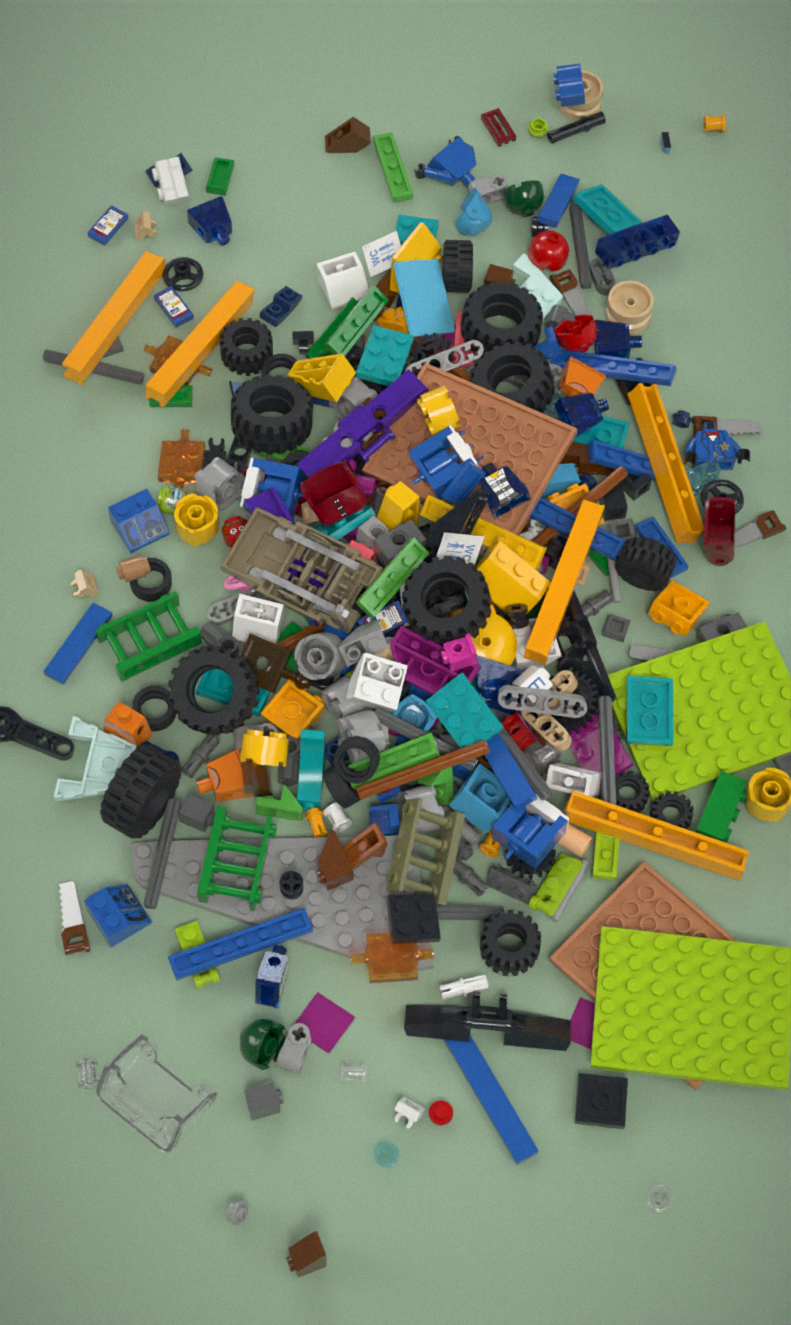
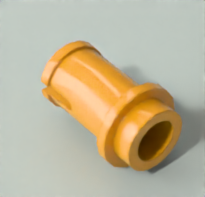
M312 808L306 811L307 816L305 819L310 823L313 837L318 838L319 835L326 837L328 831L322 819L323 811H320L319 808Z

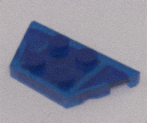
M477 655V664L481 666V669L475 676L476 690L490 708L513 715L516 713L515 710L503 708L499 704L497 693L505 685L513 686L512 682L525 670ZM507 693V695L503 697L505 698V701H509L512 695L511 693ZM518 694L519 698H517V700H518V703H521V701H520V696H521V694Z

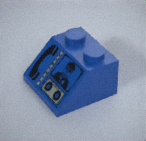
M148 489L108 507L110 521L130 554L169 535L161 512Z
M128 884L105 887L84 899L87 912L111 948L152 923Z

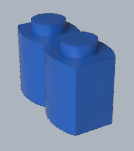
M580 63L556 66L557 73H553L554 85L559 87V89H555L556 101L561 102V107L585 104Z

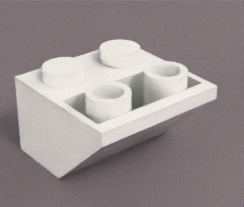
M356 252L317 263V280L332 310L345 306L351 297H354L359 302L369 290L363 266Z
M239 594L234 614L232 636L238 641L246 642L251 633L277 644L286 612L285 605Z
M537 618L529 619L530 624L527 627L513 629L517 639V652L512 663L514 675L522 674L531 665L538 668L544 667L540 663L524 658L525 648ZM557 639L554 641L546 665L561 657Z
M363 653L350 679L345 700L373 709L380 707L387 712L397 710L407 665Z

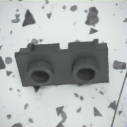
M502 866L491 868L486 882L489 887L529 905L532 894H534L537 885L533 884L534 881L524 877L521 878L520 876L515 879L513 878L514 874L502 868Z

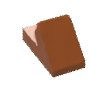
M374 823L342 848L352 869H356L372 856L383 857L387 841L378 823Z

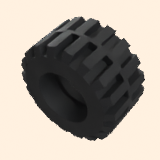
M445 240L443 244L442 277L446 292L469 293L472 289L473 244L471 240Z
M240 318L237 322L234 320L230 322V326L226 325L224 331L220 334L221 359L225 367H229L231 372L237 371L238 375H242V373H246V376H250V373L258 374L263 362L273 355V340L267 325L261 324L257 319L252 321V318H247V320ZM243 344H251L255 346L251 349L238 348Z
M632 537L625 542L615 568L618 575L628 584L646 591H658L668 586L677 563V558L672 550L659 541L651 538Z
M508 910V914H504V911H500L497 917L492 915L489 922L486 921L480 941L481 957L483 960L486 959L485 964L488 968L493 966V972L497 974L499 970L503 972V976H508V973L518 976L519 971L524 974L527 972L528 967L532 968L535 960L538 959L541 947V931H538L536 922L531 923L532 917L529 915L526 918L523 917L524 912L518 911V914H514L513 910ZM512 934L523 941L524 947L516 952H508L503 950L496 940L503 935Z

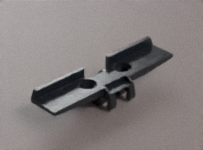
M574 590L556 636L561 657L557 659L559 662L557 669L558 671H564L573 666L574 672L578 671L580 675L585 673L588 679L592 678L597 685L600 696H610L613 703L617 697L597 649V641L589 620L584 615ZM560 636L568 637L572 645L565 653L559 640ZM585 655L587 656V661H583Z
M473 991L472 1005L468 1007L453 1005H406L404 1030L407 1036L469 1042L470 1030L474 1028L505 1031L503 1045L566 1051L571 1044V1020L511 1011L507 1008V994H500L499 1007L480 1006L481 992Z

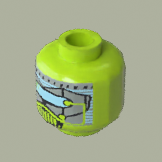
M170 485L160 489L157 499V506H159L160 511L174 515L176 504L181 498L186 496V491L183 488Z

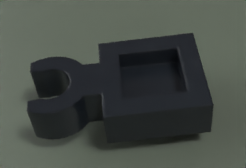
M213 438L209 439L210 450H205L203 469L216 457L226 461L227 454L224 451V438H221L219 445L213 444Z

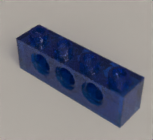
M667 214L598 239L595 253L607 269L618 268L625 263L637 261L644 256L654 255L658 251L674 247L680 231Z

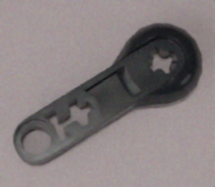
M0 706V722L2 720L5 721V725L0 726V743L13 741L62 761L72 758L74 755V745L69 738L24 721L16 711L9 707ZM43 737H46L47 742H43L42 745L39 744L38 739L42 740ZM62 744H66L70 747V751L66 754H60L57 748Z

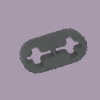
M596 258L590 264L591 279L598 293L609 295L610 290L615 285L614 276L608 263L604 259Z

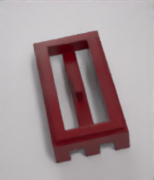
M499 108L481 114V120L498 147L502 146V143L508 144L510 140L512 142L516 141V134ZM494 115H496L497 118L499 119L500 123L502 124L503 128L505 129V131H506L507 134H508L507 136L505 135L504 131L502 130L501 125L499 124V122H497V120L495 119Z

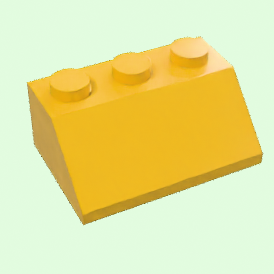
M419 223L392 257L391 291L400 294L393 267L394 262L414 261L415 259H438L439 264L441 265L442 263L441 245L424 223Z
M501 541L490 546L476 565L477 571H481L485 577L492 602L504 612L507 606L516 603L526 604L529 612L540 601L551 584L548 579Z

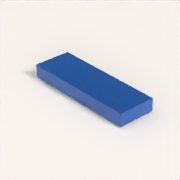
M654 516L635 525L639 537L659 541L674 552L677 563L671 578L688 570V564Z

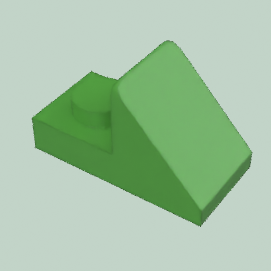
M452 767L424 776L417 781L420 784L434 786L437 803L450 805L454 798Z
M285 784L283 785L280 800L272 796L257 797V815H273L276 818L295 821L303 820V808Z

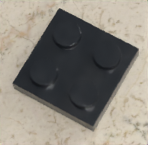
M435 894L387 896L386 903L392 944L440 941L441 935Z
M579 1073L574 1124L624 1129L628 1078Z

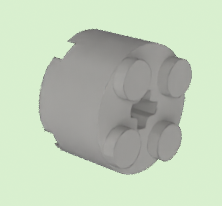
M354 376L351 384L346 387L338 401H329V405L331 408H335L337 413L334 415L341 421L368 397L373 400L378 394L374 389H369L359 378Z
M219 457L214 458L203 470H199L194 477L196 481V494L203 497L204 495L209 496L216 503L217 508L221 510L227 509L236 502V499L240 496L237 493L240 488L243 489L242 483L245 481L244 476Z
M328 632L312 634L301 639L296 646L294 654L300 673L311 680H321L337 676L346 665L338 648L342 640L335 634Z
M347 675L342 676L321 692V698L324 700V705L331 716L335 714L338 718H343L366 710L373 711V708L345 700L350 683V677Z
M366 710L338 719L337 726L341 738L338 739L339 746L342 741L349 737L360 736L372 741L378 748L379 753L383 752L386 746L383 730H378L376 724L380 723L372 710ZM351 748L346 750L352 763L368 758V755L360 749Z
M423 785L398 792L396 800L397 804L401 803L402 809L406 799L421 798L423 799L421 809L444 817V810L441 805L437 804L435 799L436 791L434 786ZM399 810L398 814L400 817V821H402V810ZM419 818L416 832L426 834L439 830L441 826Z

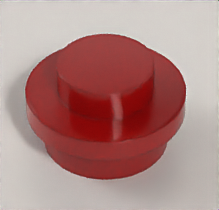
M439 1100L430 1106L429 1118L434 1124L444 1126L451 1122L454 1112L448 1102Z

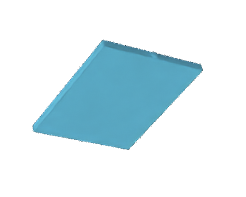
M415 259L414 261L394 262L393 267L409 334L414 337L425 336V334L432 336L433 333L438 335L454 333L455 328L439 260Z

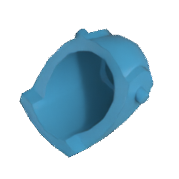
M474 187L461 206L463 213L457 219L455 226L459 229L460 233L475 237L490 226L493 218L486 202Z
M414 694L403 699L398 704L397 710L390 712L426 732L433 726L437 718L432 709Z

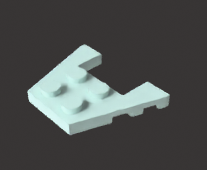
M523 253L513 264L512 270L527 278L520 288H526L529 290V294L532 293L537 298L542 307L543 324L548 318L552 306L559 305L562 302L563 295L531 263L528 256Z
M73 716L69 739L89 741L91 746L82 782L58 778L53 797L54 801L104 795L109 787L108 784L115 776L117 769L121 767L122 762L130 756L131 752L137 750L136 745L111 733L107 734L99 730L97 726L89 725L81 721L80 718Z

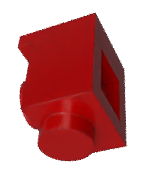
M517 712L504 718L502 725L521 751L537 741L521 721Z

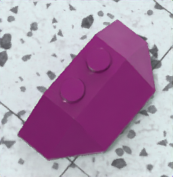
M403 626L399 628L390 642L394 662L407 665L404 681L431 695H434L461 673H464L472 683L481 669L480 665L474 664L451 671L448 664L444 665L440 651L444 650L443 646L430 640L427 641L419 634Z

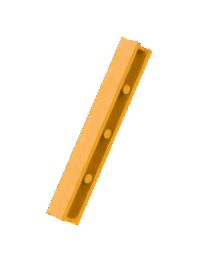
M147 251L143 254L63 361L62 366L67 368L63 374L65 378L82 386L162 277L165 268L164 257H159Z
M237 280L145 386V398L148 400L153 398L160 402L161 407H164L219 344L220 334L224 331V327L226 325L230 326V322L233 320L237 322L253 304L255 289Z
M639 383L628 393V397L676 542L694 543L704 533V524L656 384L645 387L643 383Z
M583 499L526 645L524 658L540 663L543 666L546 665L603 517L605 505H599Z
M572 791L570 798L567 800L563 814L565 815L568 811L566 816L570 818L569 823L618 838L740 881L745 871L746 860L750 852L748 850L576 791Z

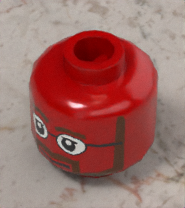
M241 516L227 519L224 522L225 525L221 528L227 547H233L247 523V520L241 519Z

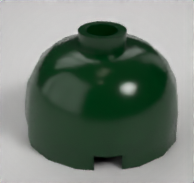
M540 181L521 182L522 186L515 188V184L505 188L503 195L507 208L515 214L522 215V217L534 215V211L541 207L544 200L543 186Z
M257 1019L250 1023L240 1034V1051L243 1058L261 1070L270 1068L268 1064L272 1059L274 1062L277 1061L279 1052L284 1045L286 1036L283 1035V1030H286L285 1027L270 1019Z

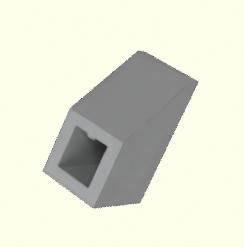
M378 619L356 628L338 645V648L348 667L359 662L363 653L375 655L380 651L389 649V645Z

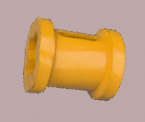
M705 115L703 123L704 132L708 133L709 131L718 130L725 132L726 115L710 117Z
M492 828L488 832L484 843L480 844L479 850L488 857L497 858L501 844L494 840L492 845Z

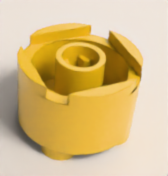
M445 385L422 394L419 399H416L424 416L427 415L428 417L424 420L432 436L450 425L454 429L461 426L451 398H448V391Z
M189 494L177 502L174 511L175 527L178 536L183 541L187 542L190 546L196 547L199 544L211 541L219 533L218 508L209 496L204 495L203 497L197 496V494Z
M247 729L246 734H243L240 762H246L248 758V762L279 766L280 762V766L286 767L289 739L286 738L287 734L270 732L269 736H264V731Z
M766 768L755 773L747 787L745 798L746 811L762 821H780L791 807V780L788 774L776 768Z

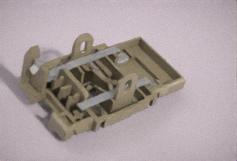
M256 507L220 567L223 572L241 580L242 583L252 588L257 587L256 591L259 595L262 596L264 594L267 599L283 604L286 608L312 621L316 620L320 625L325 622L327 625L337 630L341 629L347 634L350 633L354 624L357 623L361 616L358 611L352 609L355 600L363 588L367 589L384 570L376 562L362 558L359 550L299 521H296L294 525L291 521L281 516L277 517L259 507ZM309 547L302 559L306 564L305 569L293 564L295 559H301L306 548ZM289 568L300 571L302 573L300 579L294 576L289 582L288 579L291 576V573L288 572ZM314 570H317L325 575H329L328 579L326 580L321 576L314 574ZM310 578L323 583V588L318 589L316 586L309 584Z

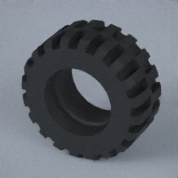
M500 281L499 284L491 282L488 283V286L482 285L477 288V291L475 290L469 295L464 304L461 322V334L464 342L471 340L479 341L483 345V354L486 351H492V347L497 345L500 347L507 342L511 344L521 342L524 346L526 344L535 346L540 338L542 327V307L537 298L532 293L529 294V290L524 287H518V284H506L505 281ZM492 316H505L514 320L518 325L513 328L503 329L492 326L485 319ZM471 344L470 350L475 353L478 347H473Z
M507 342L503 346L499 347L497 345L492 347V351H486L482 355L483 358L478 359L474 364L476 368H473L471 371V383L540 413H544L547 409L546 404H551L552 395L555 393L554 378L547 358L543 356L539 349H535L534 346L529 344L524 346L521 342H515V344ZM523 375L530 378L527 384L518 391L512 393L495 391L499 383L510 376Z
M271 374L261 378L257 376L252 381L247 380L232 396L231 429L236 439L248 449L252 448L257 453L266 452L268 455H273V453L277 452L283 454L287 450H295L297 445L301 446L311 434L313 401L310 398L309 392L299 382L295 383L294 379L289 377L286 379L281 375L274 377ZM263 412H279L284 415L280 417H265L259 414Z
M445 555L442 560H439L438 556L432 558L433 562L428 564L426 561L421 563L420 570L414 569L410 573L412 579L406 580L404 584L406 591L402 592V601L404 603L402 606L410 627L425 640L433 641L441 646L444 643L463 638L469 633L475 639L480 634L479 628L484 629L486 627V618H489L491 615V595L482 572L477 571L473 563L469 562L466 564L464 558L457 557V560H453L450 555ZM453 585L467 592V605L459 614L453 617H435L426 609V602L429 596L440 587Z
M203 646L198 651L194 649L188 652L189 656L187 658L182 657L178 661L180 663L179 667H174L171 672L174 674L173 680L168 682V687L171 688V693H168V699L172 701L173 705L171 708L178 715V719L192 730L211 735L228 734L233 732V729L245 725L243 722L246 719L250 720L252 717L251 711L253 707L257 708L258 705L256 696L260 695V688L256 684L258 678L253 673L251 664L246 662L245 658L220 646ZM212 669L226 672L233 682L232 698L228 705L218 712L203 710L198 706L195 699V687L199 678Z
M151 745L140 746L136 751L131 752L130 756L122 762L121 767L115 772V776L108 784L109 787L104 793V799L101 802L102 809L100 810L103 822L131 839L142 838L143 835L148 834L149 830L153 829L158 820L162 818L168 800L174 798L176 794L175 791L179 786V779L182 775L181 766L178 761Z

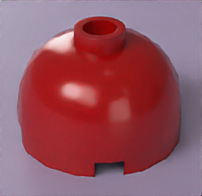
M542 231L532 239L528 249V259L541 270H544V267L550 268V271L553 272L561 270L566 265L569 256L568 242L558 232Z
M592 315L574 316L575 320L572 322L566 319L559 323L554 329L555 336L559 345L566 351L585 353L596 341L597 325Z

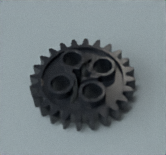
M578 671L573 674L577 679L578 685L571 694H578L585 698L587 703L586 713L580 718L551 715L566 729L570 736L571 731L579 734L581 726L587 729L586 722H594L592 715L599 714L596 709L598 708V698L601 697L599 689L592 678L588 679L585 673L580 675ZM564 700V709H566L568 704L567 700ZM579 702L573 705V710L581 707ZM535 712L529 713L533 715L535 719L539 717ZM545 722L541 726V730L549 729L551 722Z

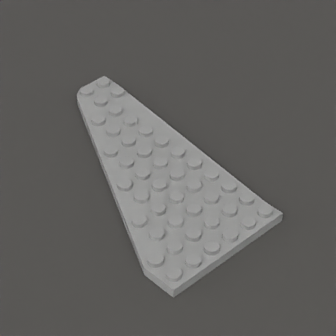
M398 835L384 836L387 846L383 857L372 856L358 868L353 869V881L328 891L324 884H319L315 871H318V859L328 837L270 839L260 889L263 890L260 904L256 903L255 911H250L248 899L219 894L209 895L208 903L198 902L197 890L209 840L172 841L160 891L162 896L251 926L305 908L313 932L293 940L395 974L433 969L430 943L392 944L386 903L387 896L423 894L405 887L403 892L386 891L387 876L391 870ZM338 837V840L343 847L355 837ZM226 839V841L255 845L260 847L262 845L263 840ZM158 841L131 844L134 877L138 885L147 890ZM414 841L411 855L417 856L416 843ZM224 850L219 852L218 859L222 863L257 868L259 856ZM409 864L406 878L421 883L419 867ZM287 871H296L303 877V893L294 900L286 899L280 892V877ZM219 872L214 874L213 881L218 885L252 890L254 878Z

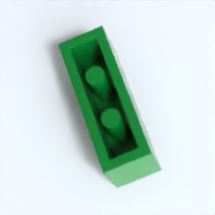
M723 771L720 772L696 833L722 842H728L732 829L728 828L730 822H736L740 810L736 809L739 802L744 803L747 795V790L744 789L747 783L746 780Z

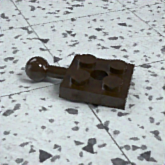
M251 633L249 634L241 656L253 667L252 671L258 678V682H256L258 687L275 693L281 677L293 681L299 690H307L312 685L311 679L306 678L301 673L297 674L286 669L292 651ZM261 657H265L268 661L267 667L263 670H259L256 665L257 660Z

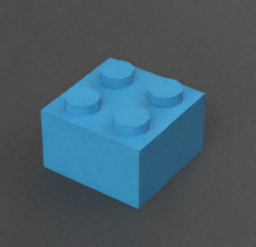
M479 763L465 778L449 806L456 812L465 814V818L487 834L504 814L511 800L496 775Z

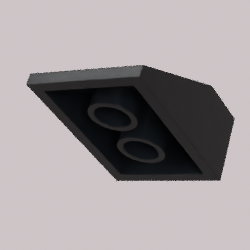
M475 491L430 526L427 533L429 536L427 541L440 547L444 533L471 535L491 493Z

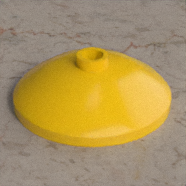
M491 613L490 617L486 618V627L484 629L479 628L480 634L475 639L471 636L477 652V664L481 666V669L475 676L476 679H491L501 675L511 666L516 656L517 639L514 630L504 618L495 613ZM482 639H487L489 646H484Z

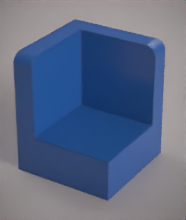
M553 327L545 328L547 341L535 345L534 348L539 349L548 360L561 355L562 351Z
M397 804L369 807L370 826L378 823L384 836L399 834L400 822Z

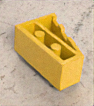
M343 354L298 360L287 376L294 379L295 383L299 382L309 392L310 396L337 402L346 387L351 384V380L356 372Z
M399 481L395 486L392 485L386 490L377 519L388 528L389 532L400 523H407L410 520L418 527L420 497Z

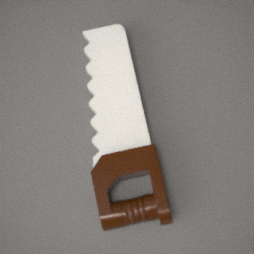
M70 881L59 884L61 888L59 890L61 894L60 900L62 901L60 903L62 907L61 913L63 914L61 918L63 920L62 926L64 927L61 936L65 955L81 951L90 952L75 883ZM83 936L84 941L68 945L72 938Z

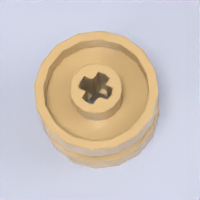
M581 70L585 104L561 107V102L558 101L559 110L567 119L578 121L580 117H588L600 112L604 90L603 82L592 72Z
M631 280L622 281L614 285L608 297L605 314L607 324L614 331L625 335L638 334L645 330L650 323L654 302L650 289L640 282Z

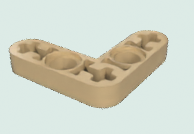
M568 670L561 671L550 680L553 686L549 691H557L555 688L558 687L561 690L560 692L572 693L577 688V679L572 672ZM553 698L547 705L551 708H556L560 704V700ZM528 701L526 704H528V705H533V704H535L536 702L531 703V702ZM521 711L524 720L555 750L564 751L569 748L572 742L571 736L550 714L536 713L539 717L535 719L533 715L529 714L530 712ZM545 722H551L549 729L541 730V726ZM555 733L563 738L561 742L556 740L554 737Z

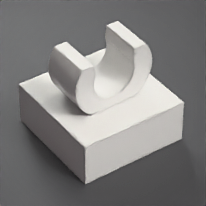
M404 1096L398 1101L394 1109L399 1112L396 1114L394 1121L399 1122L402 1116H406L408 1118L406 1128L409 1129L422 1117L426 1108Z

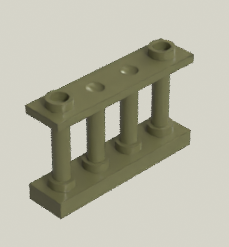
M421 798L406 799L402 809L403 817L392 866L387 876L386 891L403 892L405 887L423 894H435L436 906H446L465 814L461 812H448L443 817L421 809L423 802ZM419 818L441 826L439 839L416 832ZM413 842L436 848L434 862L411 855ZM408 865L431 871L429 885L406 878Z

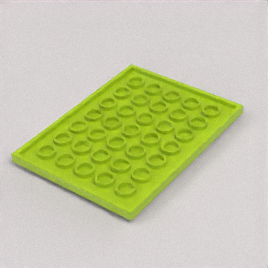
M765 621L608 674L617 697L612 703V712L620 730L624 734L625 742L627 676L673 678L672 747L627 744L641 778L644 777L646 779L645 784H649V797L652 803L661 793L665 796L666 791H671V795L674 794V791L679 794L716 781L721 771L733 775L791 752V676Z
M601 927L590 1068L783 1091L788 1090L791 1039V948Z

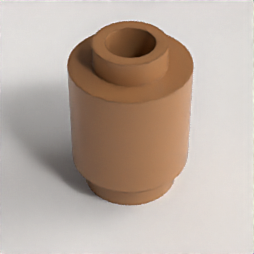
M138 555L119 561L120 566L116 567L119 579H124L125 583L146 577V574L151 573L146 556L140 557Z

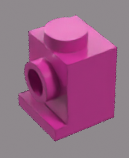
M470 633L466 634L463 638L443 644L444 650L440 651L444 665L448 664L451 671L477 664V652Z

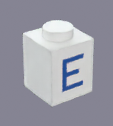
M533 665L512 682L513 686L549 690L553 686L549 680L550 674L543 667L538 668ZM529 695L525 700L534 703L537 701V697Z

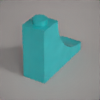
M301 729L297 801L303 808V812L312 808L321 809L323 772L325 771L326 761L325 731Z

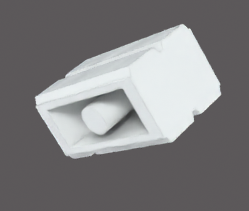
M179 157L156 161L152 174L154 181L159 182L160 188H157L159 200H163L165 206L187 201L189 195Z
M555 763L549 766L546 784L550 789L570 794L572 791L594 797L598 796L601 773L568 766L563 763Z

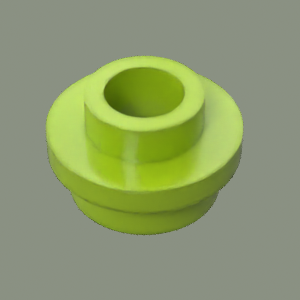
M535 118L530 122L528 131L532 136L542 137L547 134L548 125L544 119Z

